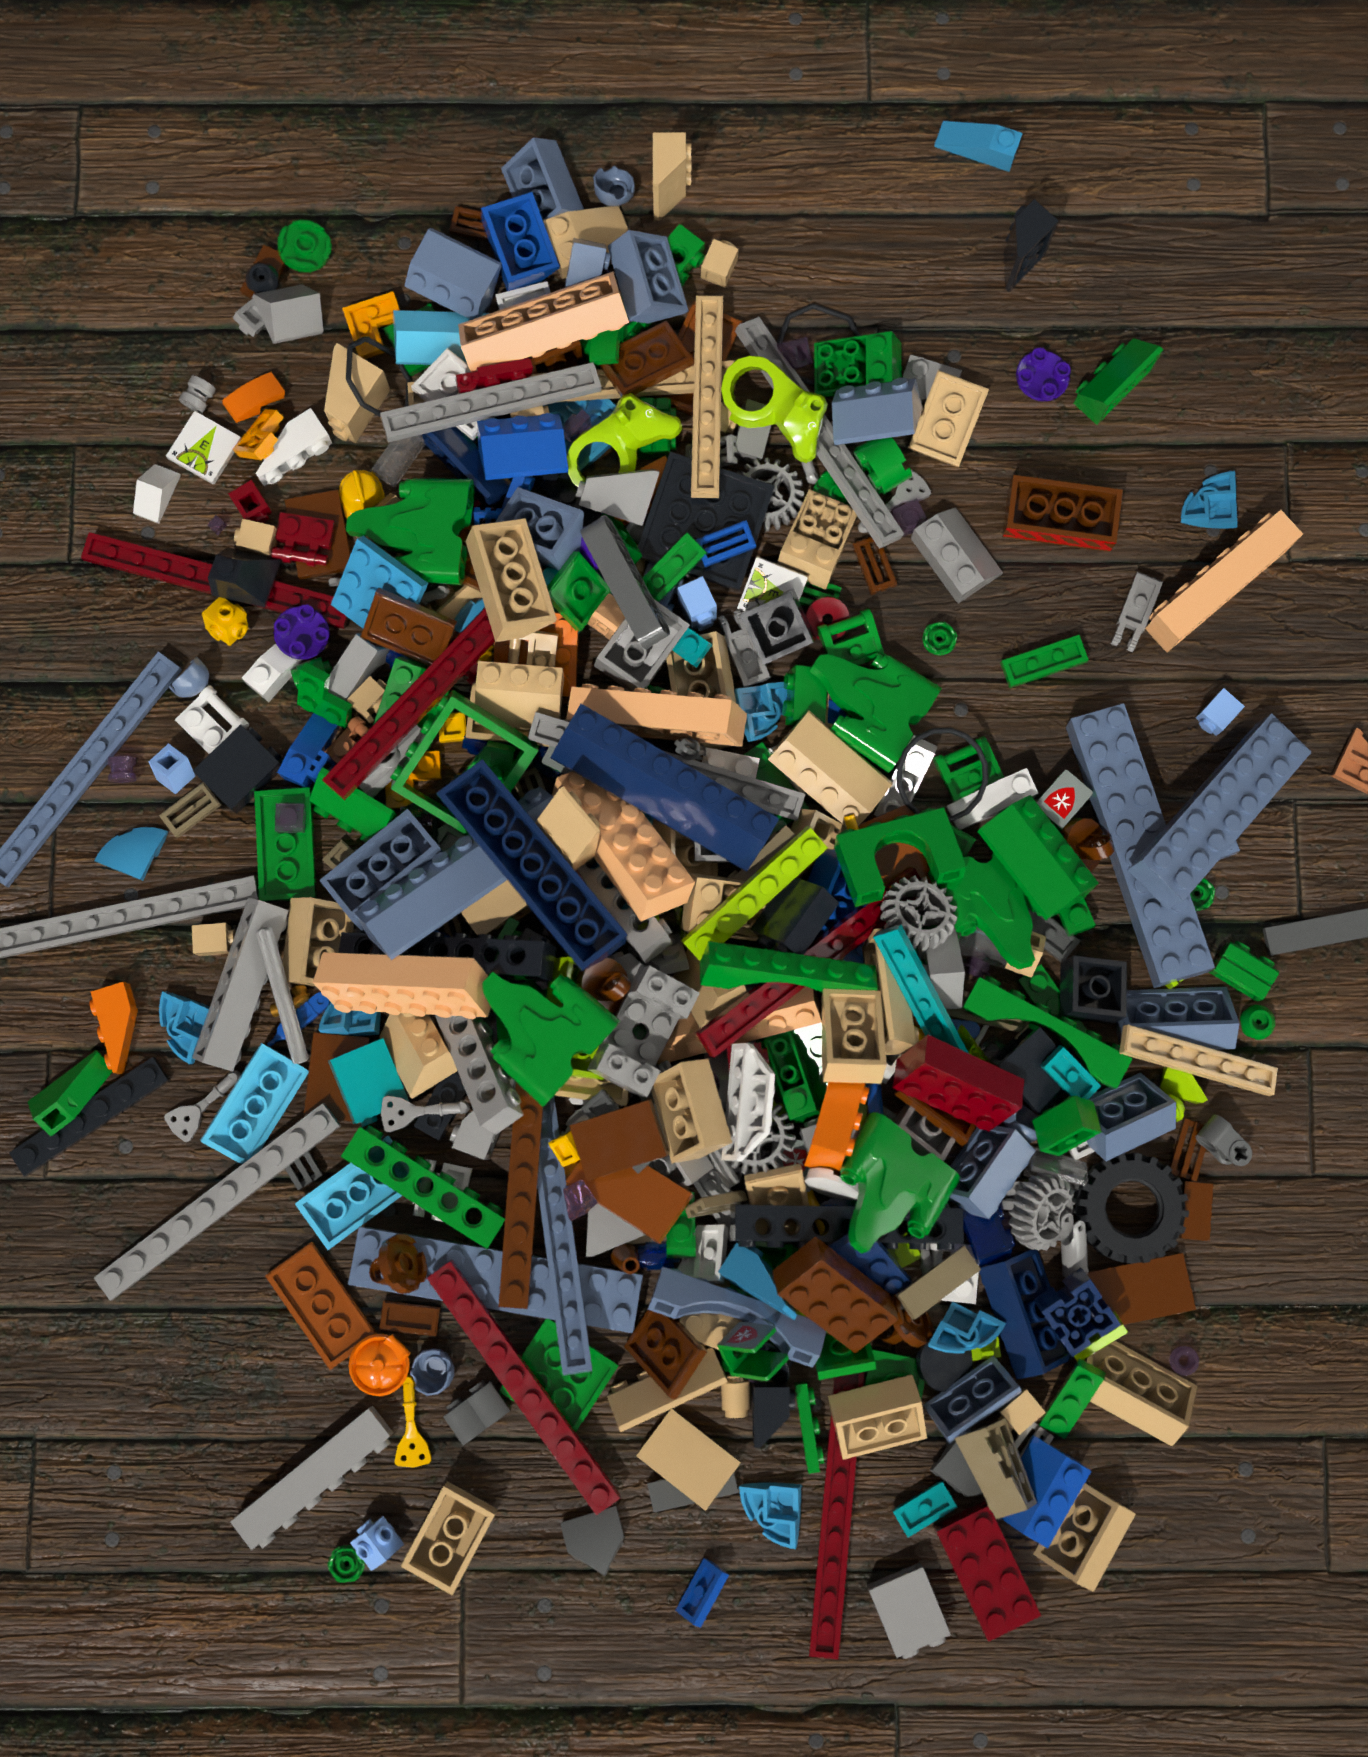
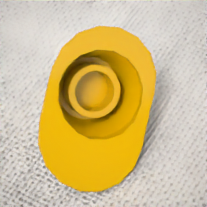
M366 470L352 471L342 479L339 486L340 499L346 519L355 511L374 507L385 498L379 478Z

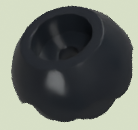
M258 262L248 269L246 285L254 293L272 291L278 287L279 273L273 265L266 262Z

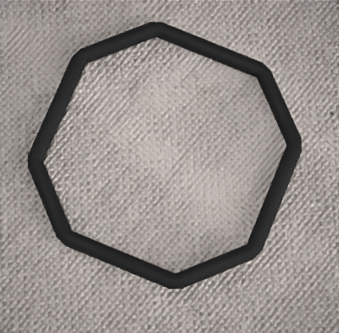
M810 304L786 316L776 343L781 347L790 319L812 309L847 320L854 336H860L849 315L817 304ZM799 376L803 383L814 386V380Z
M364 336L349 343L347 346L346 382L359 405L380 417L381 411L364 402L351 379L353 348L367 342L392 356L394 360L395 352L370 337ZM397 364L406 379V407L409 406L408 382H412L405 366Z

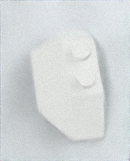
M751 1043L732 1044L725 1114L732 1143L722 1147L721 1160L742 1161L770 1134L772 1102L775 1093V1073Z

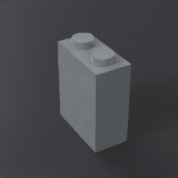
M920 1562L867 1584L896 1658L900 1656L903 1659L910 1658L919 1653V1648L928 1644L930 1647L938 1646L946 1641L945 1637L951 1635Z

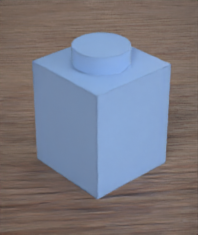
M1223 688L1198 714L1196 719L1200 721L1199 725L1204 731L1217 736L1245 706Z
M169 743L148 761L156 780L174 794L178 793L195 777L188 758Z

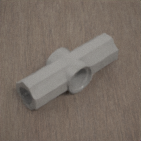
M418 725L405 736L359 785L367 795L374 798L393 780L390 776L397 764L399 763L403 766L408 758L405 755L412 741L418 743L423 735Z

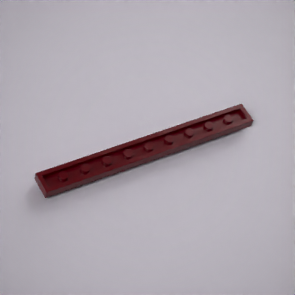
M88 533L81 555L84 561L211 594L208 575L212 564L99 534ZM277 581L274 582L266 607H261L283 613L292 607L310 605L323 615L329 626L345 629L348 621L347 616L331 605L334 596Z
M486 608L322 779L344 801L495 642Z
M909 867L885 886L884 895L893 884L899 883L904 877L909 881L915 875L920 882L921 878L916 869ZM908 897V898H904V899H902V900H900V901H904V902H906L907 900L914 901L916 898H914V897ZM884 900L857 907L814 940L804 955L835 960L842 959L869 938L874 929H880L886 924L885 921L880 920L883 913L880 910V906ZM781 982L759 983L695 1033L709 1056L716 1057L806 986Z
M452 1259L427 1277L429 1283L593 1512L598 1515L619 1500L621 1495Z
M864 1372L834 1377L832 1395L842 1391L862 1388ZM830 1414L809 1657L838 1660L857 1456L843 1460L832 1414Z

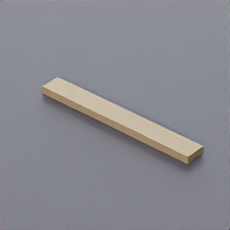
M696 295L691 498H719L723 296Z

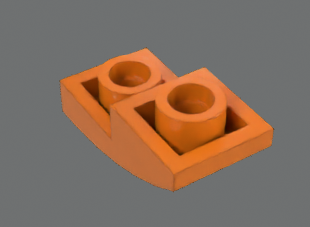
M269 372L239 387L224 398L222 403L237 423L259 415L262 406L283 399L285 390L272 372Z

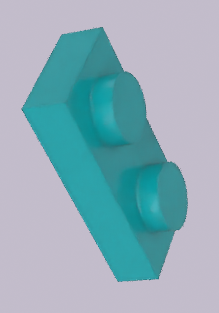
M1061 1045L1040 1065L1069 1096H1080L1088 1100L1101 1087L1085 1068Z
M940 1480L892 1509V1512L906 1536L910 1537L953 1511L957 1506L944 1483Z

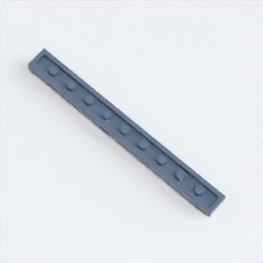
M157 652L0 848V883L8 888L168 689L169 685L180 674L182 669L160 652Z
M553 1096L543 1107L538 1194L561 1366L564 1376L592 1371L565 1170L548 1144L551 1140L560 1136L555 1098Z

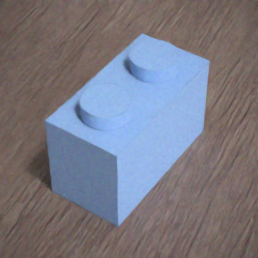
M703 576L678 587V604L687 623L690 624V629L703 631L714 624L713 621H716L717 605Z

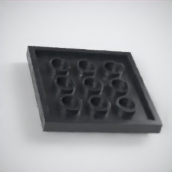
M670 452L638 544V549L642 555L640 559L657 564L686 533H689L696 540L747 520L756 543L775 486L719 468V498H691L692 459ZM744 529L706 543L703 547L705 549L745 533ZM748 539L708 554L707 558L746 544ZM754 549L708 567H704L701 559L687 575L697 578L703 576L706 581L740 592Z

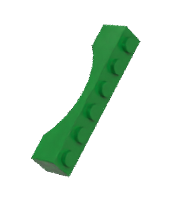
M708 941L700 961V985L731 989L753 983L781 982L806 986L820 992L823 989H878L876 965L711 941Z
M987 975L984 979L981 977L977 978L962 1009L986 1022L999 1019H1018L1047 1028L1061 1037L1073 1049L1085 1070L1096 1081L1111 1089L1118 1088L1133 1059L1127 1055L1120 1054L1119 1045L1115 1043L1111 1047L1101 1042L1103 1037L1088 1029L1084 1033L1076 1029V1022L1064 1016L1059 1020L1050 1015L1052 1010L1037 1002L1035 1006L1025 1001V995L1013 989L1007 992L999 988L1001 983Z

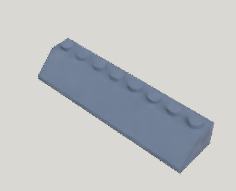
M539 786L528 791L517 802L532 820L536 822L553 796ZM469 834L459 838L454 845L444 852L436 854L432 860L422 867L411 871L409 876L397 884L389 886L384 893L375 899L364 903L354 914L368 937L393 960L507 881V879Z

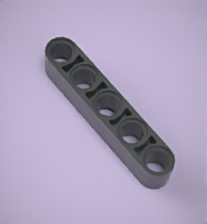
M603 515L581 529V536L639 644L644 649H647L669 636V627L612 521L606 515Z

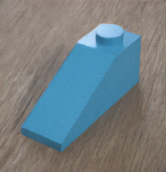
M943 121L934 147L1009 172L1022 133L995 124Z
M736 1243L718 1273L731 1284L795 1320L797 1314L793 1306L777 1295L773 1270L762 1259L764 1253L756 1247H738V1243Z

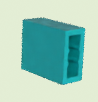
M384 1038L328 1061L353 1124L360 1122L363 1127L377 1121L376 1115L381 1113L384 1096L399 1097L409 1102ZM389 1102L388 1107L391 1108L393 1103Z

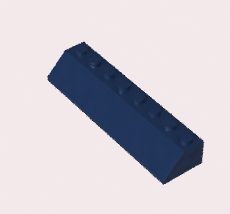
M583 704L579 705L550 757L552 760L746 872L765 845L779 820L778 817Z
M483 759L437 792V796L581 971L603 961L625 944L628 934Z

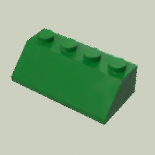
M1031 795L1011 804L977 831L1045 921L1081 901L1099 884Z

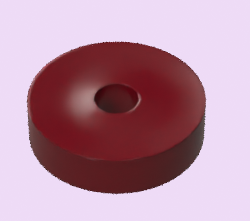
M822 596L815 599L806 611V617L815 637L819 640L817 626L823 624L828 626L850 618L845 604L832 596ZM825 614L832 615V621L830 623H824L822 621V618ZM846 631L832 635V641L840 638Z

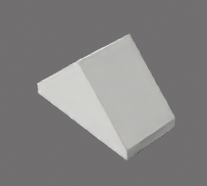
M154 464L137 479L133 513L159 524L181 475Z

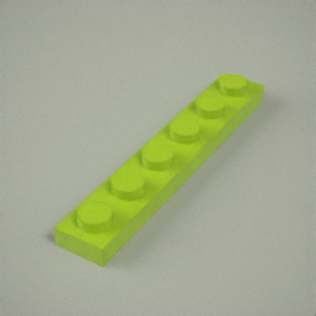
M806 826L681 941L701 961L708 941L718 943L727 941L828 847L811 827Z

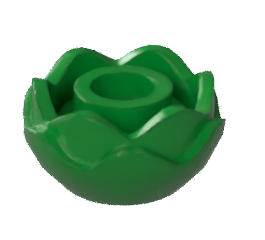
M943 621L929 624L925 628L922 638L924 647L931 654L938 656L946 655L955 648L957 633L948 623ZM941 637L942 641H938L937 638Z
M1205 878L1190 893L1195 911L1208 908L1214 901V886ZM1198 891L1199 896H1195L1194 892Z
M1251 1005L1240 1015L1242 1032L1248 1037L1263 1040L1271 1035L1275 1029L1274 1014L1265 1006ZM1257 1019L1261 1022L1259 1025L1256 1023Z
M343 1545L336 1548L328 1561L329 1571L334 1579L341 1583L356 1581L361 1576L365 1567V1562L357 1555L352 1545ZM348 1561L349 1566H345L344 1562Z

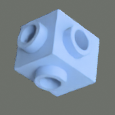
M384 1516L374 1523L371 1519L366 1521L356 1530L359 1535L350 1542L357 1555L366 1563L371 1571L387 1561L404 1545L393 1526L387 1522Z

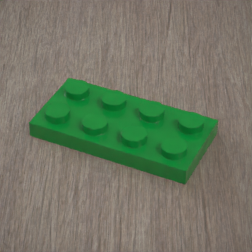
M310 787L254 791L260 901H290L291 898L306 897L317 899L313 806L309 801L312 793Z

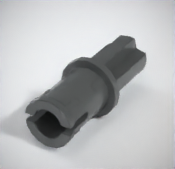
M684 738L682 741L677 739L674 742L677 746L675 752L686 760L700 761L703 759L700 755H706L705 747L693 738Z

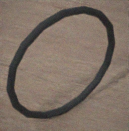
M951 727L932 728L915 736L903 750L896 768L897 788L903 803L915 815L920 814V811L908 800L902 786V768L908 752L919 740L932 734L951 733L964 738L976 749L982 763V784L977 797L965 810L948 817L949 822H953L968 815L981 801L988 784V763L981 747L967 733Z

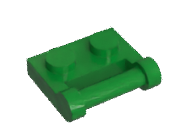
M869 608L860 611L859 615L834 624L817 626V632L822 641L825 654L842 658L855 665H861L874 660L878 653L884 655L875 621ZM864 624L866 632L833 643L832 635Z
M985 736L977 738L976 743L981 747L988 763V786L1005 777ZM971 744L945 756L940 754L933 757L935 767L940 773L953 802L978 791L982 784V763L980 760L953 772H950L948 768L951 764L977 754L976 749Z

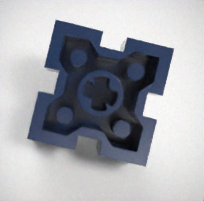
M1079 1268L1063 1279L1065 1287L1056 1292L1051 1287L1033 1299L1072 1357L1090 1346L1092 1343L1088 1338L1097 1332L1103 1337L1121 1325L1082 1268Z

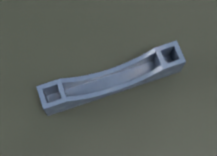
M662 1267L648 1310L674 1319L692 1314L711 1313L737 1318L747 1323L775 1326L776 1332L769 1339L778 1347L780 1352L787 1353L790 1360L812 1368L820 1357L826 1334L824 1329L808 1317L797 1314V1317L793 1320L755 1297L750 1298L739 1294L732 1288H722L713 1285L704 1278H693L675 1268L668 1269Z

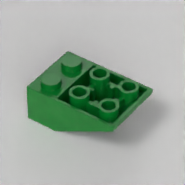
M892 331L814 343V393L834 396L836 390L844 386L860 387L871 382L887 383L897 378H902L901 342Z

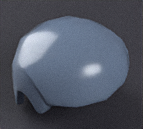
M612 166L608 171L599 168L593 177L595 194L601 203L607 206L623 205L629 202L635 193L634 178L628 171L618 169L616 166Z
M195 657L190 662L191 664L172 682V686L169 685V688L176 696L181 698L193 697L202 692L208 684V669L198 657Z
M1022 1104V1108L1002 1122L1003 1127L1016 1129L1028 1143L1037 1140L1032 1120L1038 1116Z
M438 1348L423 1350L415 1357L410 1375L414 1379L415 1389L422 1394L430 1396L439 1394L450 1386L454 1378L455 1369L452 1359L446 1352Z

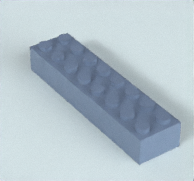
M1271 713L1251 728L1127 870L1165 908L1170 909L1183 902L1311 754V751Z

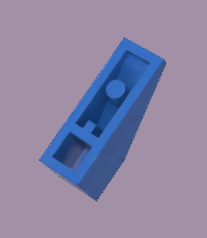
M313 713L289 748L277 773L283 779L302 788L310 787L312 780L305 772L307 769L314 770L315 767L311 764L314 759L320 761L321 758L318 756V752L320 749L325 752L330 747L340 726L332 724L325 718Z

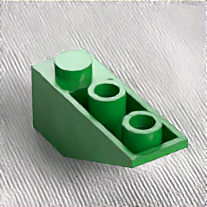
M788 1031L765 1038L764 1043L768 1050L789 1119L799 1124L818 1117L822 1105L792 1032Z
M97 1050L27 1102L33 1120L50 1136L74 1120L110 1076L112 1069L109 1070L107 1068L104 1057Z

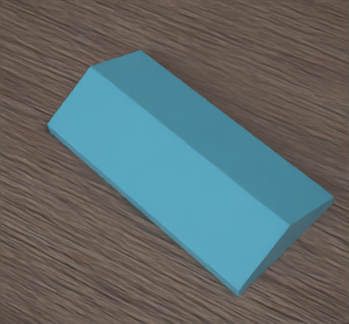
M393 310L396 364L432 365L447 348L467 363L460 344L458 324L470 321L471 319L457 312Z
M261 1043L200 1141L236 1162L244 1164L262 1149L308 1075L309 1070L299 1064H294L290 1058Z
M389 1135L383 1139L389 1144L393 1142ZM380 1146L372 1148L370 1152L371 1159L374 1162L380 1163L385 1157L383 1148ZM403 1161L398 1162L394 1168L395 1174L400 1178H405L409 1173L407 1163ZM350 1163L296 1202L295 1205L327 1250H329L402 1195Z

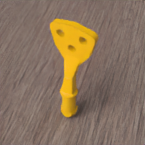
M408 1374L403 1383L404 1403L402 1404L407 1421L406 1432L397 1446L395 1464L397 1466L414 1468L429 1464L432 1461L427 1442L416 1427L415 1405L417 1403L415 1402V1382L413 1377ZM411 1443L415 1444V1449L410 1448ZM420 1454L425 1455L423 1460L420 1459ZM403 1455L407 1457L406 1461L401 1459Z

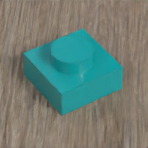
M688 628L672 651L697 668L712 647V644Z

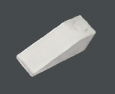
M275 644L258 658L242 679L255 692L270 702L292 677L291 670L297 668L296 665L304 663L306 659L291 658L285 655Z
M1025 768L986 786L981 801L968 815L953 821L955 826L963 830L1001 813L1008 806L1028 795H1031L1034 799L1038 791L1028 769ZM979 790L947 805L950 816L965 810L977 797Z

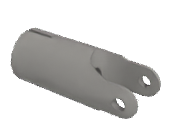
M1066 1213L1061 1218L1062 1274L1065 1278L1079 1268H1082L1088 1275L1085 1223L1080 1220L1074 1224L1071 1213Z

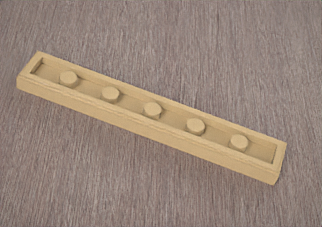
M1129 1024L1123 1026L1120 1054L1266 1096L1275 1094L1277 1067Z

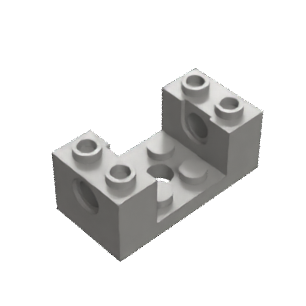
M650 965L639 967L629 991L626 993L615 1014L621 1022L599 1045L587 1070L636 1096L648 1097L660 1073V1070L655 1068V1065L678 1020L687 1019L700 993ZM637 1023L643 1024L647 1030V1034L642 1040L636 1039L632 1033L633 1027Z

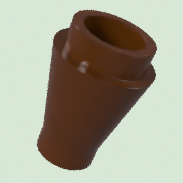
M628 1243L615 1247L611 1254L613 1266L627 1274L636 1273L639 1269V1253L636 1247Z

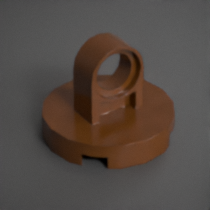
M1074 818L1061 831V834H1065L1064 839L1090 872L1096 868L1101 859L1111 856L1115 851L1111 837L1103 835L1099 824L1092 819Z
M606 958L584 971L580 969L576 977V984H579L580 987L586 990L611 1013L617 1012L631 987V981L628 979L622 965L610 958Z
M397 1234L383 1241L379 1249V1256L371 1263L369 1275L373 1282L389 1285L392 1290L400 1294L410 1293L419 1289L420 1283L425 1282L427 1278V1263L423 1251L418 1253L413 1245L417 1243L414 1238L406 1234Z
M896 1293L892 1295L899 1320L893 1324L895 1329L892 1335L887 1337L886 1329L878 1335V1338L889 1344H896L904 1340L912 1347L919 1348L929 1342L928 1338L933 1337V1325L930 1316L926 1311L918 1318L912 1320L896 1297L898 1294Z

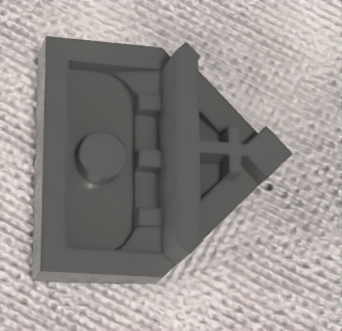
M956 1440L950 1444L947 1441L946 1449L938 1462L933 1463L930 1471L936 1476L941 1477L955 1492L962 1493L964 1496L983 1494Z
M616 1506L607 1508L598 1515L591 1513L560 1523L568 1554L604 1576L608 1573L609 1566L618 1550L624 1544V1533Z

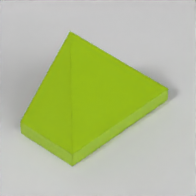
M1164 1066L1159 1086L1167 1095L1172 1094L1183 1101L1195 1104L1204 1103L1208 1100L1192 1074Z

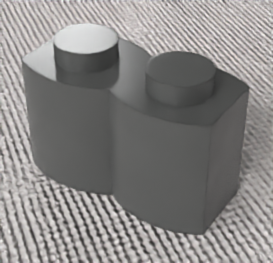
M481 1380L469 1389L472 1395L462 1401L458 1397L446 1406L448 1412L443 1418L462 1445L468 1443L512 1409L503 1394L499 1392L493 1380L488 1383Z

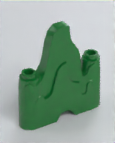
M406 479L401 481L399 485L400 498H405L404 500L386 506L365 508L355 511L348 516L346 531L350 536H365L383 550L409 554L396 557L395 559L426 582L453 585L463 584L468 551L463 546V541L458 535L462 529L471 525L475 496L473 479Z
M881 653L877 654L870 665L873 669L855 665L833 655H819L809 672L825 685L832 701L851 716L846 715L843 717L839 715L831 729L835 731L834 734L889 773L913 737L909 725H917L921 718L927 714L942 687L886 653L884 655Z
M992 853L991 861L987 863L977 862L970 856L964 857L967 867L963 879L936 886L938 889L946 888V893L944 894L946 897L953 896V900L949 904L957 907L956 911L952 913L958 917L954 925L956 932L960 933L961 936H968L977 930L976 927H978L992 941L1000 955L1009 965L1019 970L1031 967L1036 959L1030 943L1033 924L1027 906L1037 916L1042 915L994 853ZM929 870L928 877L932 883L934 882V879L931 871Z
M492 972L483 981V994L489 1006L507 1029L511 1040L505 1042L501 1039L490 1052L494 1055L493 1059L535 1101L544 1107L572 1076V1057L578 1053L592 1054L621 1020L568 976L564 977L560 974L550 985V988L554 990L552 994L563 1005L560 1008L546 999L537 990L529 986L511 984Z
M871 1112L867 1116L855 1139L851 1157L846 1156L840 1170V1178L843 1182L851 1186H855L858 1183V1198L848 1233L850 1245L861 1254L869 1251L880 1236L895 1230L902 1223L909 1210V1233L916 1238H924L925 1235L929 1234L936 1220H938L960 1181L959 1174L935 1154L929 1153L925 1156L916 1154L911 1146V1136L889 1118L877 1112Z

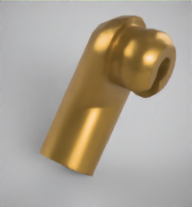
M305 985L292 988L294 996L292 1000L295 1010L309 1000L310 993H307ZM276 1003L270 1005V1012L273 1017L279 1016Z

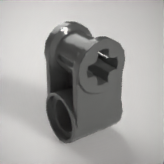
M1213 1114L1195 1137L1198 1143L1207 1149L1221 1164L1244 1166L1252 1158L1250 1145L1233 1129L1227 1120L1219 1115Z

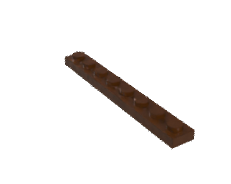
M516 1082L515 1091L521 1099L519 1105L524 1115L513 1122L498 1307L528 1309L543 1107Z

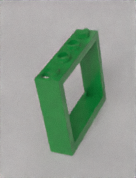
M452 690L448 697L443 695L437 703L435 709L438 712L433 720L428 718L420 730L423 735L418 743L412 741L405 753L408 758L403 766L398 763L395 767L394 772L390 776L393 779L391 789L465 835H469L449 809L405 783L453 709L459 710L521 749L500 780L510 793L539 751L537 742L529 740L526 735Z

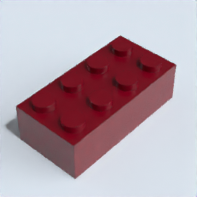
M926 1035L896 1060L893 1088L909 1097H914L933 1108H938L957 1119L972 1123L979 1129L989 1132L1022 1108L1024 1079L935 1037Z
M985 1501L933 1525L988 1642L1041 1616L1001 1529Z

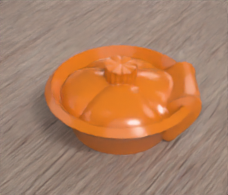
M393 1334L370 1335L362 1339L351 1352L349 1358L351 1379L366 1394L373 1396L391 1394L400 1388L407 1378L409 1372L408 1356L411 1352Z

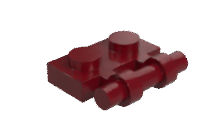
M280 512L275 539L277 542L285 543L284 548L273 547L272 558L282 559V562L292 563V561L303 562L311 567H316V565L327 566L328 555L319 554L320 548L331 550L336 525L335 521ZM296 545L309 546L308 552L297 551L295 547Z

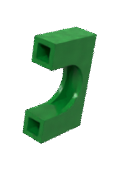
M928 808L920 812V814L909 817L908 815H901L893 821L885 823L874 822L866 828L858 830L847 829L836 835L834 849L855 907L883 899L885 886L875 861V855L888 844L906 843L917 848L926 858L933 879L937 881V885L963 879L966 871V863L944 808L936 810Z

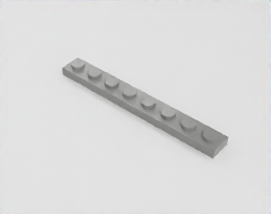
M594 362L381 412L380 418L387 441L392 442L601 392V383Z

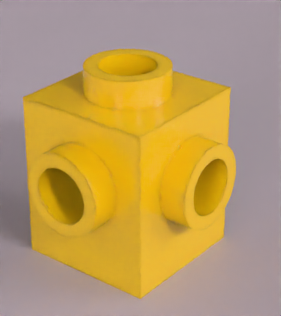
M219 597L202 612L206 630L215 640H222L229 646L237 639L239 640L244 637L249 629L246 611L240 605L232 604L225 598Z

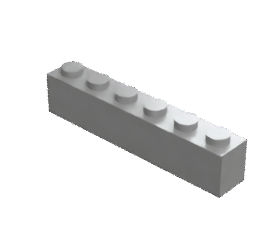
M248 897L198 1039L193 1059L232 1072L235 1065L239 1063L243 1041L251 1030L250 1021L253 1012L258 1009L260 1004L259 995L262 986L266 984L269 978L256 932L259 929L271 927L279 949L278 940L281 932L287 926L289 910Z
M371 1406L230 1523L251 1550L258 1544L263 1549L276 1538L273 1533L280 1526H283L286 1530L299 1519L296 1513L303 1507H306L309 1511L322 1500L319 1494L326 1488H329L332 1492L345 1481L342 1475L350 1469L355 1473L368 1462L365 1456L374 1450L378 1454L391 1443L388 1437L394 1432L376 1409Z

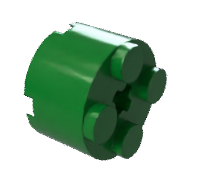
M892 437L865 441L857 446L856 451H854L855 461L863 473L865 471L868 473L869 482L878 494L882 493L884 495L912 477L910 467L906 470L904 469L902 464L906 459Z

